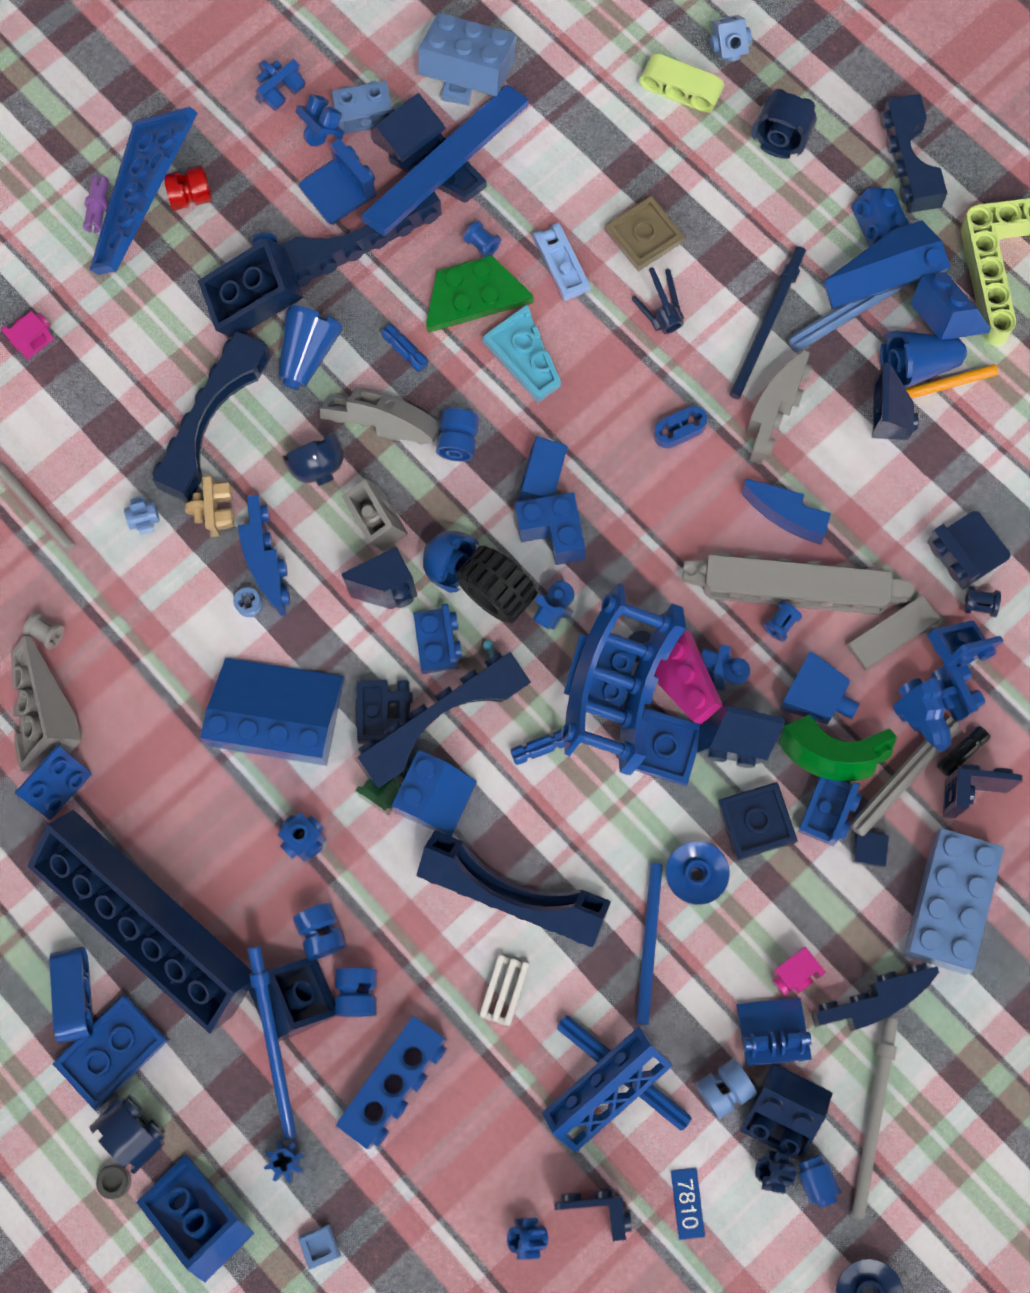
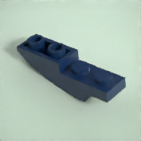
M926 963L908 967L909 974L897 977L895 971L876 976L878 982L870 985L873 997L870 998L868 992L849 997L851 1003L838 1006L837 1000L818 1005L819 1012L812 1014L814 1025L819 1027L846 1019L851 1032L881 1021L903 1009L916 999L939 974L938 967L928 968Z

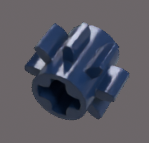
M766 1150V1157L757 1160L755 1177L762 1182V1190L785 1194V1186L794 1185L796 1166L789 1161L790 1154Z

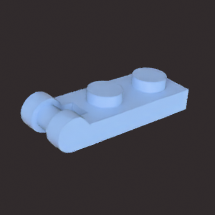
M560 223L551 225L550 229L544 232L541 230L533 232V241L537 249H539L563 301L589 292L590 284ZM552 240H555V241H556V243L551 244V245H548V243H547V242H550V241H552Z

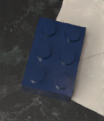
M267 238L198 280L215 330L230 337H233L236 331L242 334L246 333L304 298L286 248Z

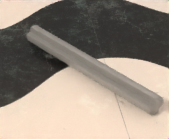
M945 717L944 720L950 729L952 738L959 731V723L951 717ZM925 739L851 821V829L858 835L864 836L940 751Z

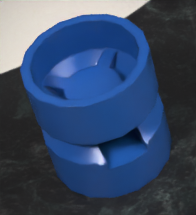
M450 408L444 410L440 422V431L442 433L437 440L436 454L450 461H471L474 457L476 442L474 437L478 433L479 416L465 409Z
M331 903L314 906L293 917L298 935L305 937L302 945L308 961L329 956L347 946L341 928H337L334 925L337 922V917Z
M336 969L335 988L340 991V995L335 997V1016H377V997L372 995V991L377 988V969Z

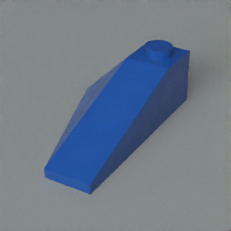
M921 220L895 228L825 279L823 284L831 309L919 283L922 275L946 272L950 269V264L942 240Z

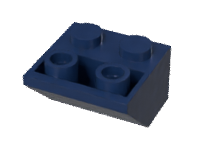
M771 1064L740 1132L782 1153H788L790 1157L801 1162L826 1118L833 1092L777 1064Z

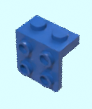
M340 138L330 144L334 160L302 180L299 184L302 193L330 225L337 223L376 196L373 182L375 176L372 170L367 165L363 167L358 161L359 157L353 147L350 145L346 146Z

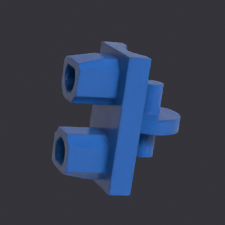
M295 59L280 71L278 70L282 65L278 60L271 65L265 60L259 63V68L262 72L256 76V79L262 85L256 89L258 95L255 96V99L260 105L265 102L271 109L276 111L286 102V98L279 91L280 88L286 85L292 94L295 95L305 87L306 83L298 72L300 65Z
M314 94L310 95L307 106L298 105L295 112L307 124L303 135L304 140L311 146L324 144L328 134H332L337 139L340 138L342 140L344 131L338 126L342 113L333 107H328L329 101L325 97Z
M557 581L549 587L548 596L538 594L534 602L539 604L540 607L532 620L547 629L555 630L561 618L570 619L574 611L566 607L574 600L575 593L573 587L567 582Z
M721 644L719 652L703 648L701 657L711 679L715 681L717 690H726V680L733 685H741L749 679L751 671L749 664L742 658H732L731 646Z
M944 664L941 668L931 673L933 677H936L942 689L940 697L946 711L949 710L953 719L957 722L963 721L985 704L986 701L981 691L977 689L969 691L965 683L972 678L968 665L961 666L960 664L946 667Z

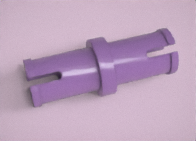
M98 175L91 177L89 196L85 198L86 214L83 229L90 233L92 223L94 233L101 231L103 212L107 210L108 206L106 194L109 179L102 175L100 185L98 183Z

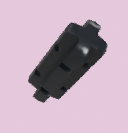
M977 727L969 735L970 737L967 736L948 754L949 756H945L937 764L938 769L945 776H950L958 769V766L967 761L980 749L979 747H982L990 739V734L983 727Z

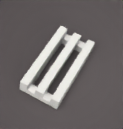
M499 954L479 1017L508 1027L511 1026L530 964ZM503 964L509 965L494 1014H490L488 1011ZM519 968L521 969L506 1018L500 1017L514 970Z

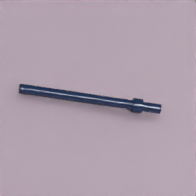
M795 247L789 263L785 264L781 271L780 283L729 393L730 397L734 399H740L790 286L796 282L799 276V266L806 253L803 247Z

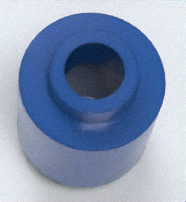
M822 1154L797 1164L800 1169L798 1176L810 1204L817 1203L818 1208H823L837 1202L835 1195H838L841 1191L829 1161L825 1162Z

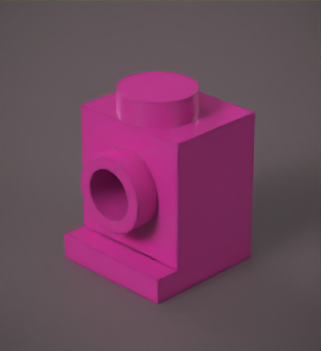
M32 311L26 316L20 317L10 329L6 326L1 329L9 342L27 361L54 339L48 331L51 327L49 322L41 313L35 315Z
M805 946L772 972L775 977L772 982L783 996L793 989L799 994L813 983V980L810 978L811 975L817 980L826 972Z

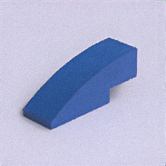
M750 479L745 480L742 496L764 517L793 535L819 545L822 544L831 513L803 506L804 494Z

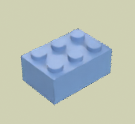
M438 12L419 46L418 74L497 96L515 61L517 34Z

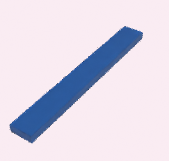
M507 84L497 96L489 100L362 214V221L382 236H386L527 108L529 99Z

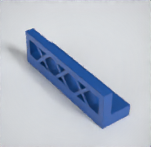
M638 1026L544 1110L542 1115L552 1134L576 1153L673 1065L653 1045L648 1035ZM653 1057L659 1061L651 1070L642 1071L643 1066ZM626 1082H633L632 1087L627 1092L618 1093V1088ZM608 1104V1109L602 1114L593 1115L594 1110L599 1105ZM584 1126V1130L574 1139L568 1135L574 1127Z

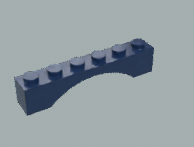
M434 191L386 236H382L370 226L365 225L346 235L317 239L296 237L281 244V246L286 248L299 286L303 287L309 284L312 279L322 274H330L337 267L349 261H356L363 254L373 249H380L389 241L399 236H407L413 229L423 224L433 223L438 217L442 216L441 202Z
M237 331L232 339H228L224 344L223 355L219 362L211 367L206 385L198 390L194 406L190 412L183 416L181 428L177 436L170 439L165 457L162 462L159 461L156 464L152 473V480L158 490L187 503L192 500L193 493L197 491L202 482L201 446L210 420L219 407L233 394L257 382L271 359L267 344Z
M498 652L485 661L487 668L480 673L473 669L460 678L461 686L455 690H452L449 686L434 697L437 702L427 708L425 704H422L409 713L412 718L404 725H401L398 721L383 732L386 735L384 739L378 743L371 739L358 748L360 755L354 759L375 789L380 788L405 770L408 757L417 739L428 725L441 714L454 707L472 702H503L530 684L531 681L512 653L509 652L502 656Z
M434 830L424 847L416 874L417 877L427 880L432 884L442 886L461 896L469 897L488 907L496 908L520 920H525L547 931L557 933L591 948L595 945L611 904L610 900L582 889L570 892H544L516 885L487 868L470 851L465 842Z

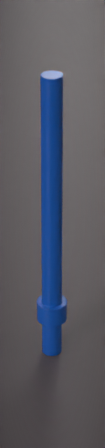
M254 945L247 948L252 973L249 974L251 988H255L283 1137L284 1140H292L297 1137L268 988L271 981L269 971L265 970L261 947L260 945Z

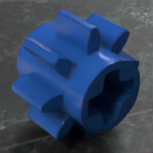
M278 1141L277 1151L265 1152L271 1158L270 1164L264 1166V1169H272L275 1172L273 1181H278L281 1175H285L287 1182H293V1172H304V1169L299 1166V1162L306 1155L297 1154L294 1151L297 1146L296 1142H292L288 1149H285L283 1142ZM282 1153L292 1158V1162L287 1164V1171L285 1167L278 1166V1161L282 1159Z
M537 1217L515 1219L516 1227H511L507 1233V1245L510 1251L517 1253L518 1260L540 1259V1250H544L548 1245L549 1238L546 1228L542 1224H538Z

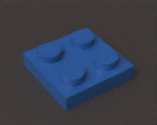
M645 708L642 720L647 721L646 758L635 771L687 787L698 750L700 724Z

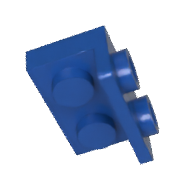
M442 604L443 609L413 613L422 674L458 669L457 659H463L460 641H454L453 630H458L456 612H450L448 604Z

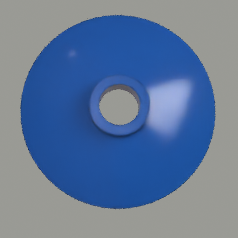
M692 841L679 846L671 854L667 862L666 879L669 888L676 897L689 904L704 905L713 902L722 895L729 882L730 870L725 856L718 848L706 842ZM694 869L700 870L703 874L702 879L694 880L691 876V871Z

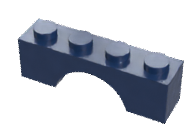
M921 94L887 99L884 111L880 113L881 127L886 129L888 135L887 150L889 153H893L894 176L899 178L901 183L900 198L902 203H906L908 213L942 208L948 193L941 168L921 161L915 155L911 146V141L922 134L927 120Z

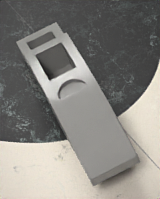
M803 351L789 361L770 381L758 400L747 432L758 435L750 458L751 462L761 464L764 454L771 455L775 439L770 437L773 428L779 430L783 415L790 416L792 407H799L804 390L798 388L801 380L807 382L812 364L807 363L810 352Z
M356 388L350 397L330 394L320 407L321 419L332 420L336 423L350 422L360 424L361 426H376V435L390 440L401 439L415 441L418 444H433L440 433V422L429 414L401 399L373 390Z

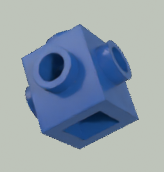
M301 812L296 817L294 815L289 816L281 824V831L277 834L284 841L279 846L292 859L298 855L303 862L308 858H314L323 849V844L327 841L320 833L324 827L312 815L306 818ZM302 830L305 831L302 839H295Z

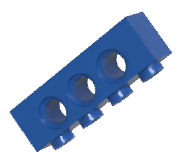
M412 1016L335 1126L364 1148L371 1149L373 1145L378 1148L389 1133V1130L386 1129L388 1123L393 1117L398 1120L409 1105L405 1099L412 1089L418 1092L425 1083L428 1075L424 1072L431 1062L437 1065L444 1056L447 1048L443 1045L447 1040L415 1016ZM411 1048H419L422 1052V1060L416 1066H409L405 1061V1055ZM392 1075H399L403 1080V1087L396 1094L389 1093L386 1088L387 1079ZM378 1102L383 1107V1116L380 1120L373 1122L367 1116V1108L371 1103Z

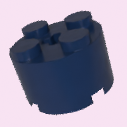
M775 89L765 99L751 129L752 138L754 141L757 138L761 143L760 148L771 156L788 159L791 154L801 155L817 122L814 102L808 98L802 99L797 95L787 93L782 89Z
M128 1095L125 1099L119 1097L89 1128L92 1134L98 1129L102 1134V1137L98 1140L101 1146L122 1167L125 1168L130 1163V1172L135 1174L165 1145L163 1140L165 1136L163 1134L166 1131L154 1118L148 1121L141 1113L143 1109L141 1104L133 1096Z

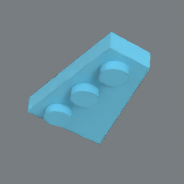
M528 305L483 336L482 342L538 403L561 386L559 375L542 343L540 332L537 326L535 327Z

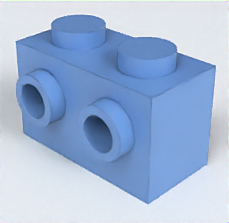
M373 81L365 85L346 86L338 90H332L335 109L342 113L338 126L344 131V134L374 129L376 124L393 112L387 81Z

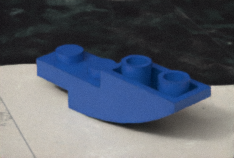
M259 495L247 496L250 524L238 526L243 554L262 594L278 614L284 616L287 615L286 605L291 604L289 588L284 587L283 577L288 576L285 558H280L276 549L273 550L271 532H266L265 522H270L268 504L263 505Z

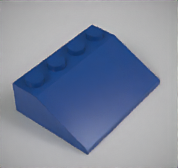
M225 658L206 709L200 739L207 747L327 766L345 677Z

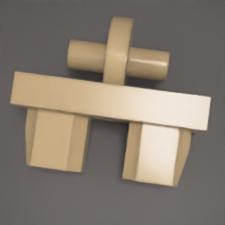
M211 476L202 477L204 501H202L201 493H193V501L185 504V513L194 515V523H203V515H205V528L210 530L211 537L220 536V530L235 526L234 514L231 508L218 510V502L232 501V486L230 482H214Z

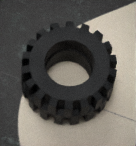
M479 546L455 573L460 587L477 605L496 619L513 624L537 597L536 588L530 578L505 555L487 546Z

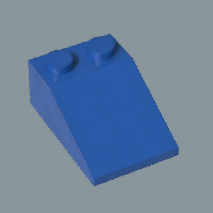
M186 1154L136 1202L186 1270L204 1283L255 1234L237 1210Z

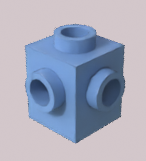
M737 14L711 20L713 35H710V46L712 52H715L721 59H725L726 62L739 60L741 55L749 53L748 44L752 43L750 28L746 27L745 18Z

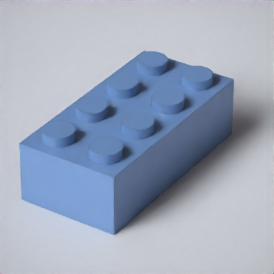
M941 828L934 834L903 956L964 975L974 971L1004 851L1003 846Z

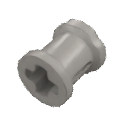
M35 612L26 621L23 627V634L38 639L44 643L45 648L51 650L59 644L65 629L60 624H52L45 620L42 614Z

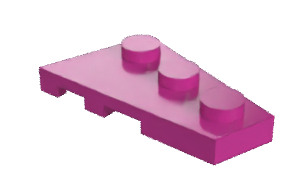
M685 630L672 649L667 661L660 660L654 676L659 678L657 684L693 722L702 724L723 707V704L691 632Z

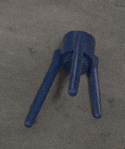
M651 267L649 272L663 306L656 310L657 316L655 317L637 296H633L632 301L651 321L655 331L661 329L663 334H669L680 329L684 325L683 320L685 318L680 310L671 270L667 268L665 274L672 304L668 302L656 271Z

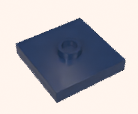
M778 782L717 800L737 861L798 842Z

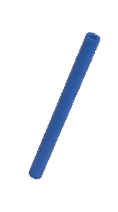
M650 863L636 1018V1024L649 1025L663 868V865L658 863Z

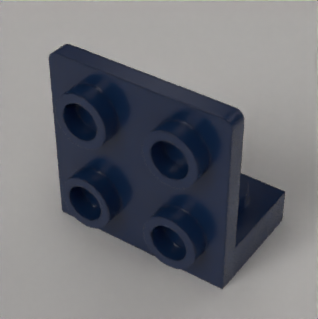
M962 765L961 768L956 769L945 780L943 817L957 818L970 807V804L973 805L975 790L1008 793L1022 782L1023 775L1013 774V770L1009 768H995L993 771L981 770L979 765Z

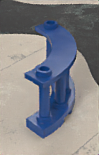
M619 583L611 594L608 593L604 597L601 611L582 650L570 690L565 725L561 732V739L564 740L565 755L571 756L579 744L583 743L616 754V757L619 758V772L629 776L646 758L647 721L642 720L645 704H651L659 679L654 674L660 660L667 661L675 644L686 630L682 606L672 603L665 614L658 615L626 603L624 585ZM620 615L656 627L649 641L643 644L611 633V630ZM605 644L639 656L640 661L633 676L629 677L597 666ZM592 678L627 689L628 696L624 710L620 711L588 700ZM586 712L617 722L618 726L621 727L619 742L585 731Z

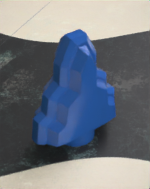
M932 677L923 683L920 678H916L905 683L898 689L902 698L892 707L902 722H908L914 731L922 732L925 739L940 752L946 751L952 746L951 734L943 718L945 706L940 697L942 689L936 677Z

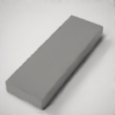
M922 595L850 642L847 648L864 671H866L937 624L941 619Z

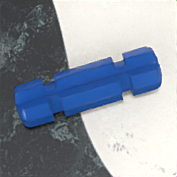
M389 324L382 330V337L389 344H392V347L407 362H410V365L416 371L420 372L428 365L427 357L422 352H418V348L406 336L400 334L393 324Z
M562 729L553 732L552 736L547 734L526 742V746L519 745L513 747L510 753L514 763L519 765L527 762V758L535 759L555 751L556 747L559 749L563 748L564 740L561 739Z

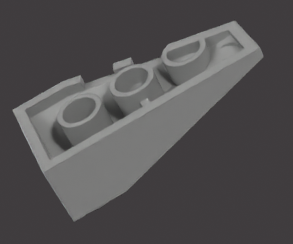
M24 635L11 652L12 687L18 690L17 706L13 707L14 717H19L20 733L14 734V742L20 771L37 768L57 745L70 755L80 743L82 736L81 729L77 724L76 715L31 637Z

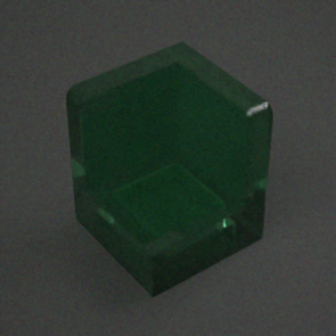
M393 778L380 788L375 789L368 779L364 786H358L355 792L360 798L389 816L393 810L392 804L402 783Z

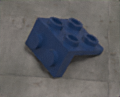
M977 511L970 512L949 527L942 524L933 530L927 541L933 554L941 560L952 579L963 590L1007 562L1011 556L1010 551Z
M614 1189L594 1191L595 1198L585 1199L581 1198V1192L561 1194V1201H555L554 1203L555 1210L609 1205L612 1240H626V1232L632 1231L630 1209H623L622 1196H615Z

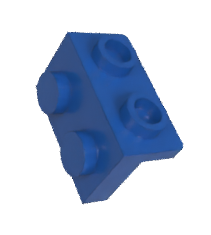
M868 188L851 205L869 247L895 228L909 224L893 188Z
M974 620L937 628L927 635L934 646V650L941 657L946 667L959 663L961 666H965L975 659L985 661L997 653L995 648L1004 642L1001 636L986 639Z
M819 777L798 832L831 846H834L838 839L844 841L851 823L846 821L849 811H856L862 794L857 793L860 784L853 782L851 785L844 781H834Z

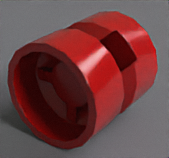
M203 166L189 168L183 175L179 171L166 174L164 183L173 211L189 208L192 202L197 206L212 202Z

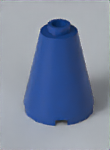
M288 306L278 375L279 378L283 379L282 385L294 390H299L300 386H307L341 334L343 325L329 316L326 320L319 316L320 312L303 306Z
M898 330L886 333L884 337H888L887 342L881 344L880 347L881 367L884 363H890L905 389L961 366L967 356L966 346L959 338L940 340L933 334Z

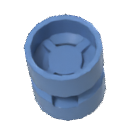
M734 1058L718 1068V1075L715 1076L710 1073L695 1083L700 1095L718 1120L732 1112L736 1102L742 1105L757 1095L750 1079ZM723 1085L729 1092L725 1095H722L719 1091V1088Z

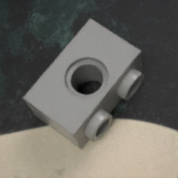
M364 479L342 495L369 544L386 551L408 534L380 486Z

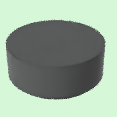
M121 1165L106 1166L99 1172L96 1179L98 1192L107 1199L121 1198L129 1191L131 1186V1175Z

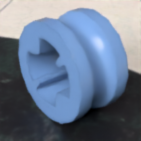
M241 588L234 595L233 603L240 615L253 617L261 611L262 599L253 588ZM249 596L251 600L255 598V600L252 601V607L248 609L245 605H243V607L240 606L244 604L243 598Z

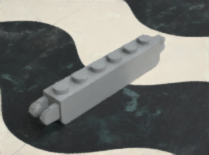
M726 552L708 555L707 560L685 561L682 574V582L704 587V593L709 599L778 605L780 601H785L798 608L880 615L889 604L905 605L912 598L916 590L913 585L914 583H911V581L892 579V572H886L880 567L855 569L849 564H837L835 567L823 566V563L818 561H807L805 564L793 563L788 558H777L771 561L762 560V557L757 555H747L744 558L732 557L731 554Z

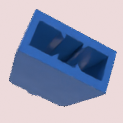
M809 651L780 709L802 717L810 715L815 721L828 724L835 711L852 720L860 703L844 695L851 682L849 678L815 653Z

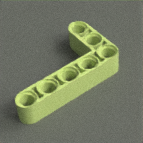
M1030 198L972 206L968 210L961 226V236L977 309L991 328L989 333L983 334V336L991 345L999 346L1007 342L1016 325L1015 312L998 239L1030 235ZM1001 218H1005L1009 222L1003 221ZM978 247H982L987 251H982ZM983 273H988L993 277H987ZM989 299L996 300L998 304L992 303ZM994 325H1000L1004 330H999Z

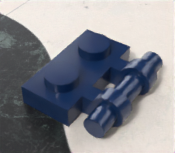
M388 680L357 681V741L359 744L367 743L371 739L378 743L386 737L383 732L398 721L401 725H404L411 720L409 713L410 704L413 703V693L410 692V681H397V691L389 692ZM389 704H398V718L389 719Z

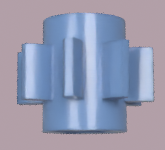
M144 496L130 499V507L124 508L129 529L137 528L140 535L153 532L154 524L160 522L155 502H147Z

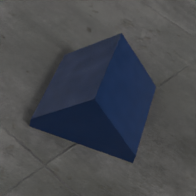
M417 93L376 124L371 139L374 144L403 162L446 128L420 93Z

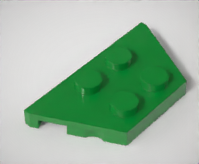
M492 255L438 270L426 321L427 332L430 333L534 303L533 295Z

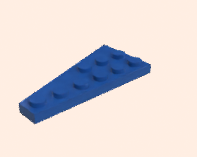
M191 107L133 122L89 269L95 274L101 275L117 271L198 114Z

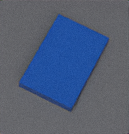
M123 994L93 1023L92 1037L77 1039L52 1064L93 1110L98 1111L169 1040L126 994Z

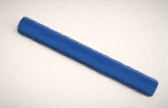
M567 1015L557 1025L559 1032L597 1063L611 1051ZM633 1082L624 1083V1085L629 1089L632 1087ZM653 1084L639 1096L679 1130L683 1131L691 1122L692 1117Z

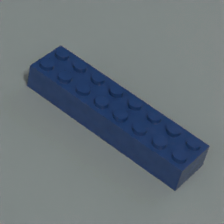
M74 809L48 823L27 867L209 1034L229 1020L235 1014L251 988L249 974L252 973V970Z

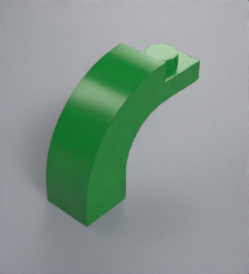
M808 715L784 726L779 745L792 761L811 774L834 781H858L872 777L877 763H882L891 757L897 736L888 728L861 741H841L826 734L815 720Z

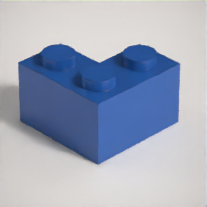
M574 492L515 502L521 542L551 538L556 565L585 560V544Z

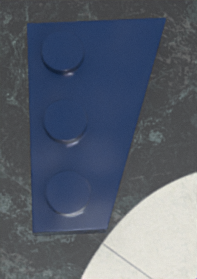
M440 133L403 162L391 155L389 157L390 163L409 173L444 142L446 138ZM467 161L438 189L466 203L485 189L487 182Z

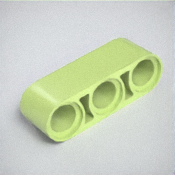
M662 54L651 55L639 79L640 84L646 90L702 112L713 111L724 88V82L718 76Z

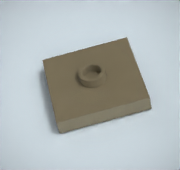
M652 195L605 225V231L638 272L685 241V236Z

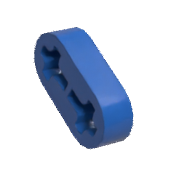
M691 406L660 420L655 426V442L662 448H672L700 435L706 428V412L700 407ZM690 416L694 419H699L698 426H695L693 423L687 424ZM666 428L668 432L673 431L672 438L669 439L667 435L661 436L663 429Z

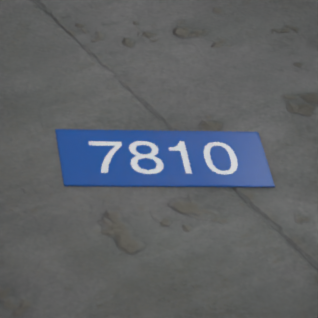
M697 1168L671 1171L679 1240L705 1237Z

